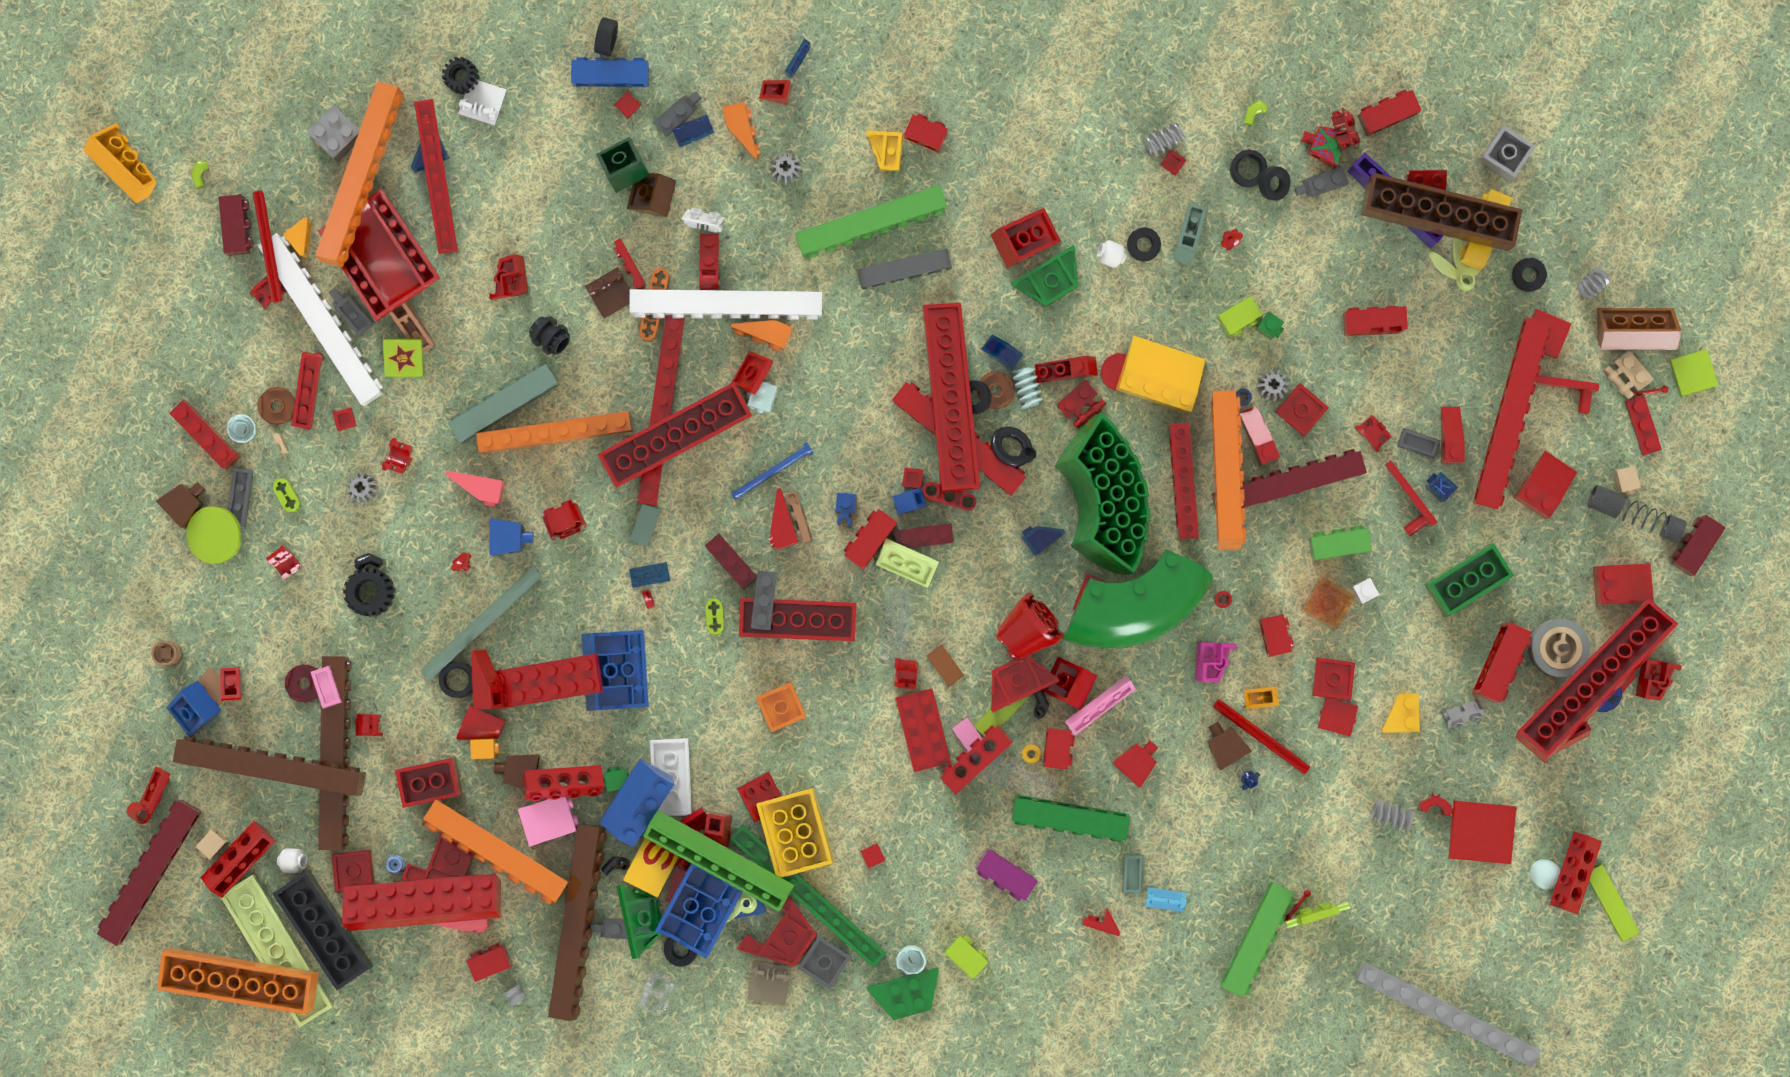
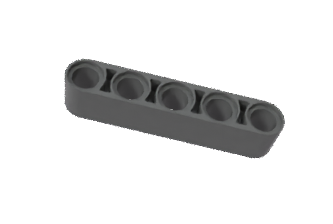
M942 249L858 269L857 273L861 289H867L868 286L885 285V282L891 281V283L902 281L907 277L909 279L920 277L924 273L933 274L941 272V269L949 270L952 269L948 249Z

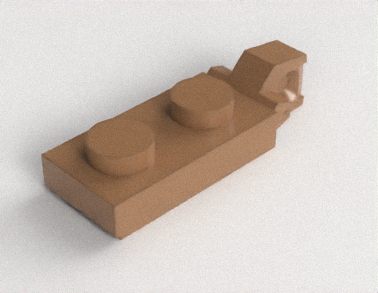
M793 491L785 494L787 504L791 505L794 510L791 512L793 521L797 522L799 526L797 530L799 540H803L806 544L813 542L798 492Z

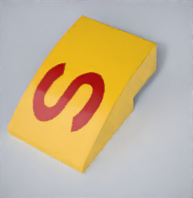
M645 838L623 880L658 898L679 856Z

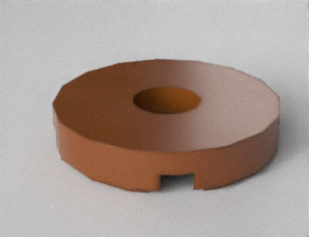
M993 371L980 379L989 389L994 385H998L1002 389L1000 395L994 396L992 394L990 409H1002L1012 402L1015 395V386L1007 374ZM977 391V395H978L979 400H980V399H981V395H980L979 391Z
M269 388L259 397L258 412L263 420L269 424H285L293 417L295 398L285 388ZM274 401L281 402L282 408L279 411L272 409Z

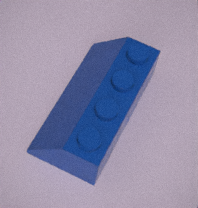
M640 758L599 820V823L618 840L634 847L675 785L673 776Z

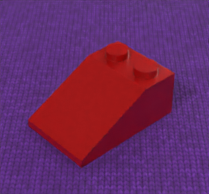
M1045 208L1002 226L990 234L1007 268L1061 242Z
M1545 450L1513 498L1542 518L1548 519L1562 501L1577 471Z
M1651 563L1593 567L1596 605L1645 602L1648 598L1654 602Z

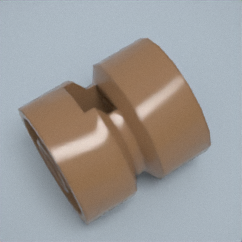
M161 641L154 645L151 655L154 662L158 665L174 666L181 661L183 651L176 642Z

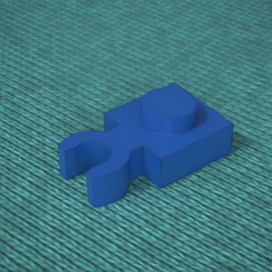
M837 493L835 512H841L837 519L838 526H840V521L844 518L848 520V527L851 526L849 513L855 514L856 494Z

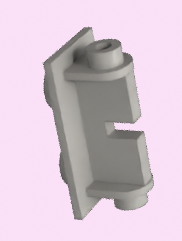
M1474 700L1463 704L1464 712L1460 711L1459 706L1446 710V713H1443L1445 721L1448 720L1447 729L1451 727L1454 729L1459 728L1468 721H1479L1484 716L1485 711L1480 701L1476 702Z

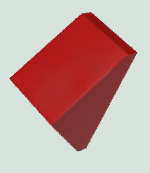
M763 80L759 99L788 105L792 88L791 81Z

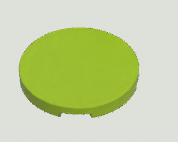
M217 506L205 507L198 510L191 517L187 526V542L193 554L201 561L209 564L223 563L233 558L241 546V526L237 518L229 510Z

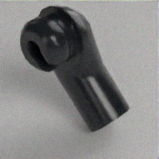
M367 553L355 559L354 567L357 570H362L361 568L372 564L381 568L384 559Z
M1043 690L1034 694L1037 700L1034 716L1037 719L1043 718L1049 707Z
M612 857L601 868V871L608 876L613 869L627 870L629 868V861L625 857Z

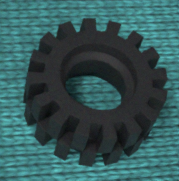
M454 57L455 61L450 59V64L444 65L447 69H442V73L445 74L442 75V79L445 80L443 82L457 94L469 93V88L474 90L473 84H478L476 79H479L477 74L479 71L468 59ZM465 69L467 73L465 79L461 82H456L455 74L457 71Z

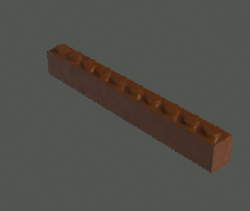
M322 656V668L326 666L331 667L342 703L324 709L321 706L320 760L324 761V765L338 763L342 764V768L347 769L350 766V757H347V749H350V737H347V730H350L351 720L348 718V710H351V699H348V691H351V680H348V672L352 670V662L347 656ZM319 790L318 850H344L345 846H348L349 835L346 834V826L349 825V815H346V807H349V795Z
M184 736V739L176 740L173 762L354 796L363 794L366 772L360 771V767L349 766L346 769L342 768V764L338 763L324 765L322 760L312 759V762L305 761V757L294 756L291 759L286 758L287 754L284 753L270 755L268 754L269 751L261 749L253 752L250 751V747L239 746L237 749L232 748V744L229 743L215 745L212 740L202 739V742L196 741V737Z
M578 824L548 1013L550 1018L573 1021L577 1020L580 1014L579 1002L584 990L582 986L583 978L586 976L585 963L589 956V940L592 937L591 924L595 917V901L598 898L597 885L601 879L600 866L604 859L603 846L607 840L605 827L588 824Z

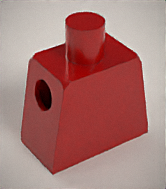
M1149 741L1143 748L1136 743L1111 763L1140 788L1157 763L1151 756L1158 747L1152 741Z

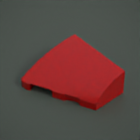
M513 254L500 258L497 266L498 271L493 280L496 282L495 294L490 293L489 299L494 300L527 294L528 285L524 257Z
M1647 659L1641 665L1635 696L1661 701L1665 690L1673 682L1671 676L1674 669L1680 671L1682 665Z
M470 705L456 739H499L506 720L483 710L473 709V706Z

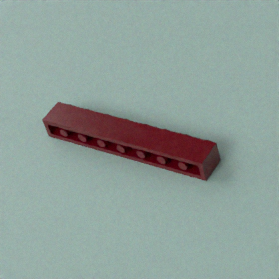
M1354 449L1343 452L1344 456L1337 457L1334 454L1325 457L1326 461L1318 463L1317 459L1307 462V466L1302 468L1299 465L1289 467L1288 472L1281 473V470L1271 472L1270 477L1263 478L1260 475L1251 478L1252 482L1245 484L1243 481V487L1240 488L1244 489V501L1241 508H1248L1366 474L1367 471L1361 451L1355 452ZM1214 492V493L1211 494V496H1212V500H1213V503H1214V506H1215V510H1216L1215 492Z
M184 800L173 802L169 808V816L167 819L164 818L159 825L160 831L150 839L149 849L141 854L138 860L140 862L138 867L130 872L128 876L130 878L129 882L121 887L118 895H120L118 900L110 905L108 909L110 913L98 925L99 931L97 935L116 946L123 943L202 813L201 810Z

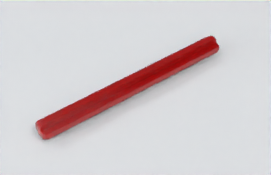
M262 191L253 192V200L271 301L279 303L283 299L265 197Z
M1219 699L1214 703V709L1302 774H1306L1309 771L1310 765Z

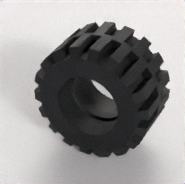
M361 568L362 570L354 571V574L348 577V582L345 581L346 589H343V594L346 596L344 600L348 603L349 609H352L356 614L369 617L378 616L382 612H386L387 608L393 604L391 602L392 599H395V595H393L395 587L392 585V579H389L386 573L373 568ZM366 581H373L379 587V596L371 604L364 603L359 596L360 587Z

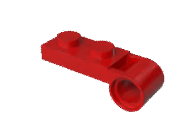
M700 234L699 288L700 290H719V234Z
M155 766L141 801L133 802L127 807L128 817L139 824H145L150 820L154 809H156L157 804L161 801L162 793L169 782L171 773Z

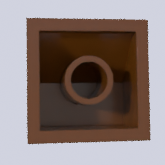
M649 173L650 176L632 185L627 209L653 216L667 217L675 191L676 180L660 173Z

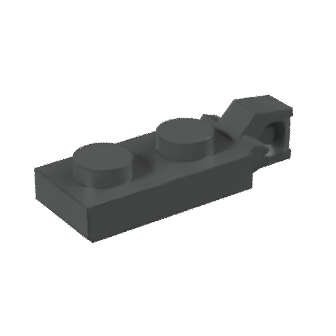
M695 91L689 97L686 95L681 97L653 123L667 137L697 109L695 104L701 100L700 95Z
M1342 166L1306 178V180L1302 181L1303 185L1296 187L1294 191L1296 196L1306 193L1307 197H1314L1347 186L1349 183Z
M335 288L329 292L335 299V302L332 303L334 308L359 337L374 325L346 293L341 295Z
M606 918L601 919V924H591L592 932L601 933L600 937L628 939L623 919Z

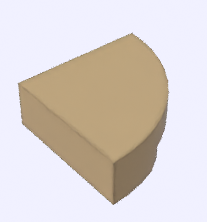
M274 434L272 437L275 444H278L279 452L281 454L288 453L283 434Z

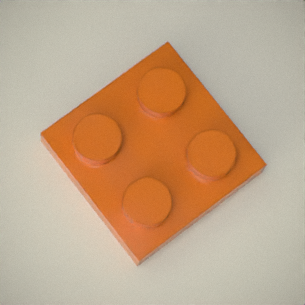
M792 682L756 697L771 733L807 717Z

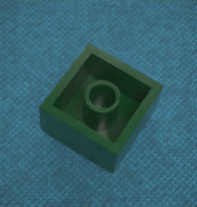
M630 137L596 154L616 193L650 176Z

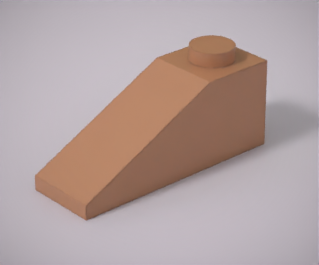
M409 300L389 313L406 338H422L423 352L435 345Z

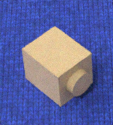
M1636 466L1612 471L1617 493H1624V496L1635 494V490L1641 488Z
M215 828L205 835L196 845V848L199 850L200 856L211 860L229 843V840Z

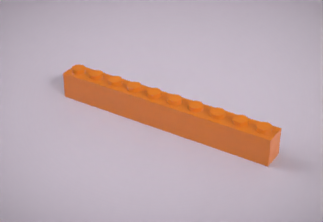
M378 81L375 85L315 255L322 263L343 268L344 262L348 259V251L350 245L354 242L356 228L360 225L362 211L366 208L367 197L373 188L375 174L379 171L381 157L385 154L387 140L391 137L393 123L397 120L399 106L404 100L403 92L398 86Z

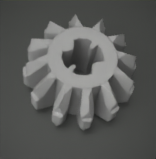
M787 151L784 152V157H781L778 153L777 158L779 160L772 158L771 162L775 165L769 166L770 170L774 171L771 176H778L776 180L778 183L781 182L782 178L785 185H787V179L789 178L794 183L793 175L799 178L800 174L797 171L802 170V166L798 165L800 159L794 160V153L788 157ZM784 164H788V167L791 169L784 172L781 166L784 167Z
M1600 267L1593 268L1581 279L1576 289L1586 299H1592L1606 287L1610 277Z
M1270 369L1269 374L1264 371L1262 372L1263 377H1258L1257 380L1263 384H1257L1256 388H1263L1259 395L1261 396L1266 393L1265 400H1268L1270 395L1272 401H1276L1277 396L1282 399L1284 397L1282 392H1288V389L1283 387L1289 385V382H1283L1287 375L1280 377L1281 370L1274 374V370ZM1271 380H1273V382L1277 384V386L1274 388L1275 390H1273L1272 386L1268 385L1272 382Z
M355 472L356 479L352 476L348 477L351 484L345 483V486L350 487L345 493L352 494L349 498L351 501L356 499V503L360 504L363 500L367 504V497L372 500L375 499L371 493H378V490L373 488V486L378 485V482H371L374 478L373 475L367 477V472H363L360 476L359 472ZM362 483L365 486V490H361L362 492L360 493L358 485L361 486Z

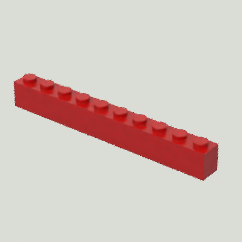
M1529 317L1523 319L1476 488L1474 504L1492 509H1499V506L1502 507L1505 496L1502 494L1510 481V477H1508L1509 469L1512 470L1515 463L1513 455L1520 445L1518 437L1525 427L1523 419L1530 409L1531 403L1528 401L1530 395H1533L1536 384H1533L1535 376L1538 377L1541 370L1539 362L1546 352L1544 344L1551 334L1550 323Z

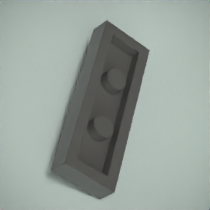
M233 468L227 510L234 514L241 527H246L254 470Z
M759 570L757 572L751 628L771 631L777 579L776 572Z

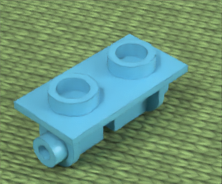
M1148 887L1145 907L1184 912L1187 901L1186 893Z

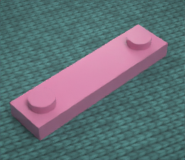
M1124 676L1077 713L1071 715L1065 723L1072 733L1076 735L1136 689L1130 679Z

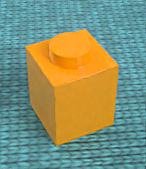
M496 739L470 740L471 759L497 758L496 754L500 753L499 743H496Z

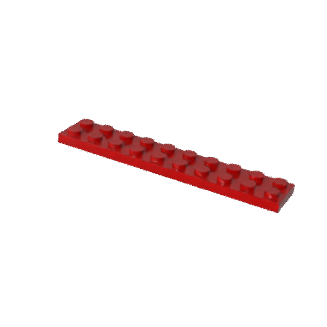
M961 303L925 304L922 306L941 492L980 489Z

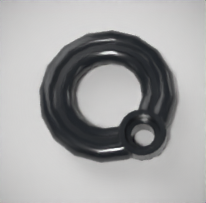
M1011 426L1001 427L991 437L992 451L997 459L1005 465L1021 467L1032 462L1037 455L1031 440L1018 428ZM1006 437L1016 439L1022 447L1020 455L1011 456L1006 453L1002 447V440Z

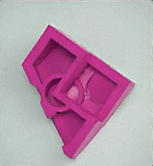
M1197 642L1195 680L1220 682L1223 670L1230 662L1228 660L1230 649L1236 650L1237 644Z

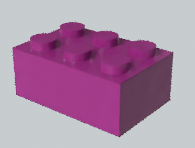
M988 847L975 866L980 877L985 880L988 878L994 880L993 885L1002 891L1005 888L1008 889L1010 896L1018 901L1021 899L1026 901L1038 882L1036 878Z

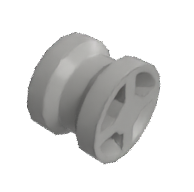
M520 984L503 993L504 997L509 999L510 1007L527 998V995L521 991Z

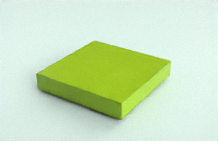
M1707 349L1669 360L1680 397L1718 386Z

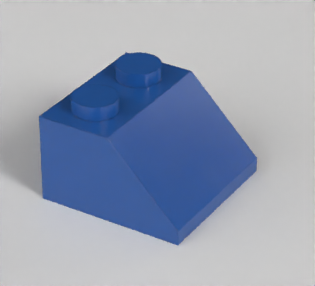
M198 680L182 689L166 707L187 735L191 737L212 721L221 711L217 702L210 697L205 687Z

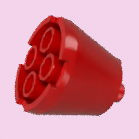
M1030 592L1018 601L999 626L998 633L996 634L997 640L1001 644L1004 643L1006 645L1007 651L1013 659L1017 657L1022 659L1057 644L1064 638V633L1062 631L1059 632V622L1043 601H1036L1033 598L1035 596Z

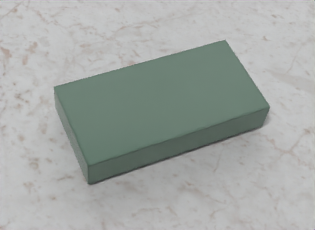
M642 504L630 540L649 546L661 510Z
M1124 854L1122 893L1142 894L1144 855Z

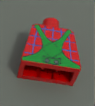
M1319 126L1315 134L1304 131L1300 142L1311 145L1308 155L1333 169L1337 167L1343 150L1338 145V136L1335 133L1343 130Z

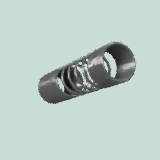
M1595 485L1587 501V507L1617 518L1627 498L1628 506L1622 521L1625 520L1631 506L1637 502V512L1631 525H1634L1638 513L1646 506V517L1642 522L1641 529H1643L1649 514L1656 510L1655 522L1650 529V533L1653 532L1659 517L1665 514V521L1659 537L1678 543L1682 538L1687 525L1685 520L1673 515L1667 516L1666 512L1658 516L1656 508L1648 513L1649 510L1646 504L1639 509L1638 501L1630 504L1629 497H1625L1600 485Z

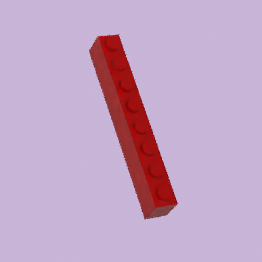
M906 382L894 396L892 402L935 435L932 398L927 394L923 396L919 392L920 388L914 383L908 384ZM975 432L978 470L1012 496L1026 479L1024 476L1025 472L1020 467L1014 468L999 461L992 451L991 444L981 442L979 440L980 436Z

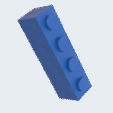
M578 57L576 60H571V83L573 87H649V63L644 58H634L633 61H629L625 58L607 60V58L598 57L595 60H588L585 57Z

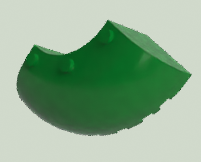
M1099 413L1077 432L1054 467L1065 476L1071 485L1078 505V527L1070 546L1091 562L1108 571L1121 575H1131L1135 573L1142 559L1145 541L1148 539L1147 531L1148 524L1150 523L1148 486L1143 478L1139 459L1133 454L1129 446L1130 443L1127 439L1123 438L1118 431L1119 429L1102 413Z
M1165 549L1155 566L1149 572L1134 580L1122 583H1105L1090 578L1082 591L1063 640L1076 645L1098 649H1122L1155 640L1177 627L1192 613L1206 594L1213 576L1198 563Z

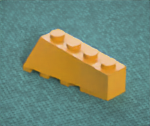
M115 123L89 136L83 151L137 204L151 195L157 182L146 165L139 161L138 153L131 149L128 144L129 140L125 135L121 134L119 125Z

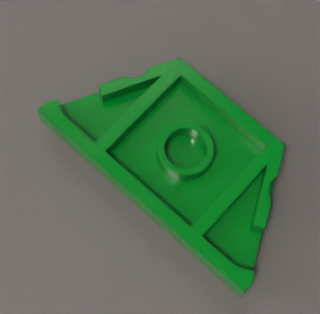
M1074 245L1011 282V286L1044 307L1078 288Z
M618 885L616 887L632 959H637L645 949L653 945L654 941L663 935L655 931L661 919L657 897L642 890L625 887L626 885Z
M936 967L919 972L918 974H911L866 987V989L893 1020L919 1014L932 1008L939 969Z

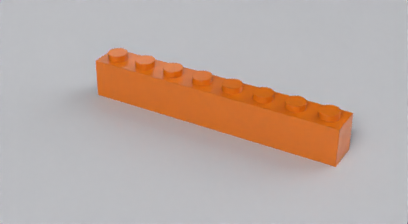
M629 411L481 432L476 433L479 453L486 454L633 432L631 414Z

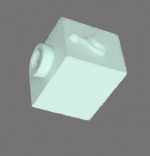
M769 381L762 382L755 395L747 393L746 398L749 399L747 406L750 409H755L758 413L766 412L770 414L778 387L772 385Z

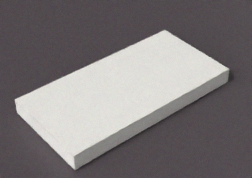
M689 738L650 740L651 765L673 776L675 784L658 810L668 816L690 815L692 813Z

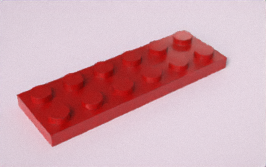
M598 654L496 671L503 687L504 707L497 709L603 692Z

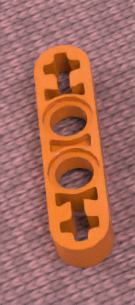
M657 268L653 271L649 290H667L670 276L666 269ZM660 272H663V275L666 277V279L661 280L660 284L664 286V289L658 286L653 287L654 283L658 285L656 275H659ZM645 315V318H642L639 334L643 340L652 341L656 338L661 318L649 319L647 315ZM645 320L650 323H656L655 326L651 324L650 330L653 332V335H649V337H646L645 333H643V330L648 329V323L644 324Z

